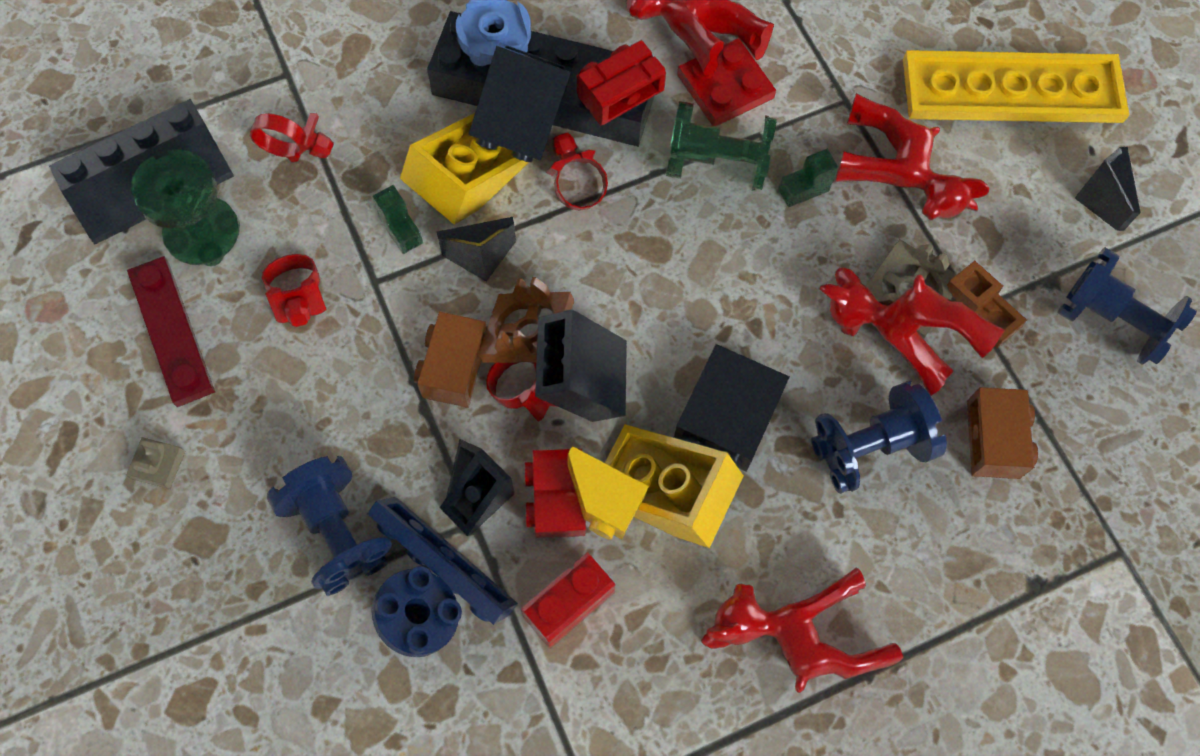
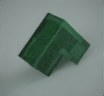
M828 148L807 156L803 169L781 178L778 190L788 207L830 191L839 167Z
M394 185L372 196L381 222L402 254L423 244L421 232L409 216L406 203Z

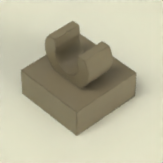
M142 437L126 476L135 481L171 489L185 451L179 446Z

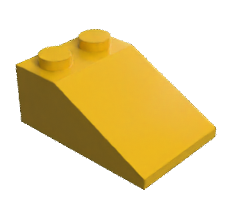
M475 113L411 144L400 179L454 225L481 209L529 163L511 155L512 150L498 146L497 150L478 145L476 137L468 135Z
M624 424L605 461V464L649 486L634 516L635 518L674 537L710 548L744 477L727 452Z

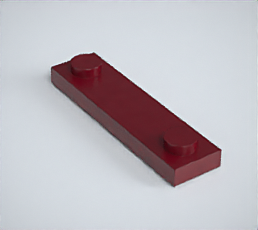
M163 256L128 269L127 272L172 403L178 408L215 393L168 260Z

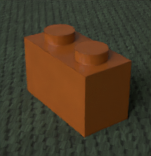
M439 311L436 324H430L427 329L425 347H428L425 360L418 361L414 374V383H417L422 398L469 408L482 362L478 352L487 329L486 321Z
M979 387L967 400L971 475L973 477L1021 479L1035 468L1034 466L1038 460V447L1035 442H1032L1031 431L1035 420V409L1032 404H1029L1028 390Z

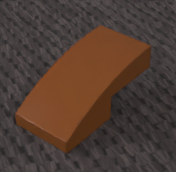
M973 261L947 284L956 302H962L984 319L1005 330L994 346L996 348L1000 347L1020 330L1027 321L1024 316L999 295L1003 285L976 261Z

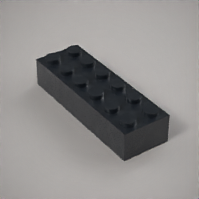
M450 11L427 67L431 92L434 96L478 106L490 64L485 66L475 65L470 60V56L461 49L456 32V19L458 15L461 17V13ZM493 24L489 25V31L487 32L498 33L502 29H497L496 25ZM531 31L528 53L572 69L553 126L639 147L654 97L601 126L592 116L590 110L578 98L577 75L581 69L590 62L600 63L611 57L614 51Z

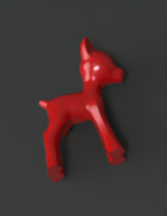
M626 0L629 14L636 19L645 20L655 16H662L670 29L689 47L705 76L715 72L719 64L717 57L724 48V42L711 32L733 35L739 38L746 45L752 56L756 60H760L765 54L774 28L773 23L757 17L743 5L731 2L730 0Z
M856 93L847 124L868 126L882 131L897 151L895 159L867 157L843 151L835 182L869 181L886 183L902 188L924 190L926 203L922 208V214L929 220L936 219L937 217L952 218L961 214L966 208L975 212L978 211V205L974 198H980L989 193V186L984 181L975 178H962L956 175L938 174L930 169L933 142L940 131L939 127L929 129L926 126L904 118L893 108L873 102Z
M838 268L835 272L838 285L825 284L819 288L831 298L829 306L831 317L841 326V332L854 336L862 325L872 323L879 330L883 338L909 363L930 396H933L943 387L946 379L954 370L922 338L917 331L921 326L950 328L957 331L970 343L981 358L985 357L993 349L1005 331L984 319L962 302L951 301L925 284L924 278L920 274L915 277L913 286L889 306L881 304L851 269Z
M857 567L820 593L770 612H766L759 606L752 585L737 584L733 595L720 605L715 615L714 626L707 630V634L701 640L704 646L716 649L724 648L731 644H746L765 635L775 637L790 670L796 676L795 690L798 693L805 689L808 680L821 675L835 674L847 679L895 665L903 659V653L896 643H890L860 654L849 655L831 645L820 642L817 629L812 620L821 612L848 597L858 594L859 590L865 588L864 576Z

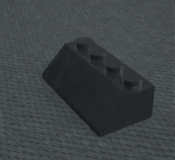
M191 99L49 165L62 194L94 245L234 177Z

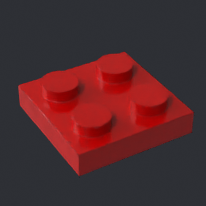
M739 38L724 44L723 50L717 57L718 67L711 75H704L696 58L678 66V77L713 127L775 98V87Z

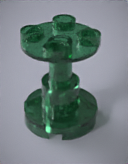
M679 101L670 147L671 156L670 160L668 159L666 176L681 179L685 160L714 165L715 158L754 164L751 191L756 189L762 190L769 170L771 155L768 153L770 144L773 142L777 119L769 118V116L765 115L759 142L720 135L721 127L691 123L694 103Z
M178 149L167 151L169 156L161 157L158 160L154 156L145 160L136 170L131 181V193L142 215L150 223L162 227L163 243L170 254L178 261L190 265L204 264L210 267L219 264L223 257L234 247L238 239L240 220L229 204L217 198L216 178L202 157L193 152Z

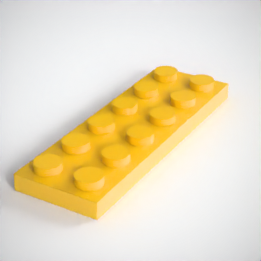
M906 50L903 57L909 119L1124 123L1130 115L1119 54Z

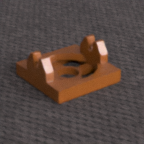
M532 277L529 287L522 278H518L513 293L498 294L478 352L483 363L537 362L538 328L530 336H525L520 330L528 324L538 325L541 309H549L553 314L571 310L574 304L571 292H550L548 286L536 277ZM518 309H527L525 317L519 319L516 323L504 324L506 318L512 312Z

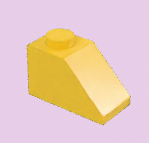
M572 446L568 453L567 464L584 520L591 523L589 529L597 535L608 540H612L613 536L622 540L649 486Z

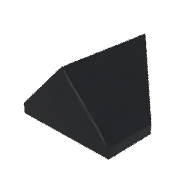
M1119 147L1107 157L1075 197L1077 201L1117 231H1124L1141 213L1128 147Z
M513 217L436 231L442 256L486 282L516 242Z
M459 439L447 495L439 508L466 536H469L514 495L512 478L483 449Z

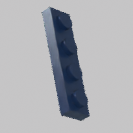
M391 497L377 500L367 513L377 522L376 526L383 535L396 539L408 550L407 554L414 562L421 566H427L442 579L454 594H459L470 604V610L479 619L491 622L494 625L508 617L518 603L398 498Z

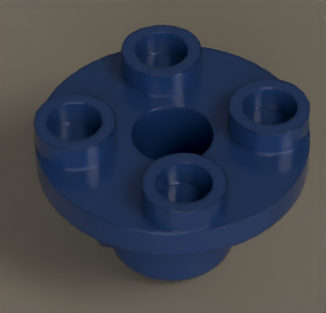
M422 566L393 574L380 586L372 603V620L377 634L390 649L408 657H425L442 649L454 636L462 616L461 606L457 602L451 588L437 575Z

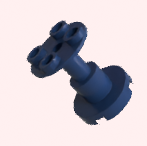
M1104 247L1098 255V258L1103 261L1100 264L1092 261L1066 296L1072 302L1071 305L1068 306L1064 303L1060 306L1058 314L1072 322L1087 307L1110 322L1119 317L1150 336L1142 348L1137 362L1143 365L1150 360L1154 364H1158L1168 353L1171 344L1167 341L1175 330L1183 331L1195 317L1197 310L1190 307L1192 298L1185 296L1166 316H1163L1133 298L1136 289L1111 275L1120 256Z
M906 381L893 386L889 392L890 410L872 416L870 427L846 435L839 422L828 413H822L815 419L818 435L811 438L812 447L819 460H826L830 468L831 482L838 493L853 492L859 488L860 474L856 458L879 449L884 454L889 455L906 448L914 458L925 463L945 454L947 447L946 434L938 437L935 424L942 422V418L935 402L920 384L911 386L912 381Z
M328 456L309 461L283 476L282 478L286 485L280 490L275 489L273 486L268 491L267 500L276 516L291 517L301 515L310 533H321L334 558L319 569L311 582L314 588L323 589L326 596L334 595L345 589L349 585L348 580L363 572L365 576L372 575L388 564L385 555L392 547L389 538L379 537L357 545L344 522L349 511L339 493L351 481L352 472L342 456H337L334 463H331Z

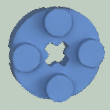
M470 0L466 4V10L461 14V17L458 15L456 19L458 42L461 49L470 56L472 63L478 66L491 64L496 45L499 43L527 52L528 43L531 38V21L528 11L518 1L516 5L507 0ZM493 24L496 25L497 29H502L498 33L487 32L489 31V25Z

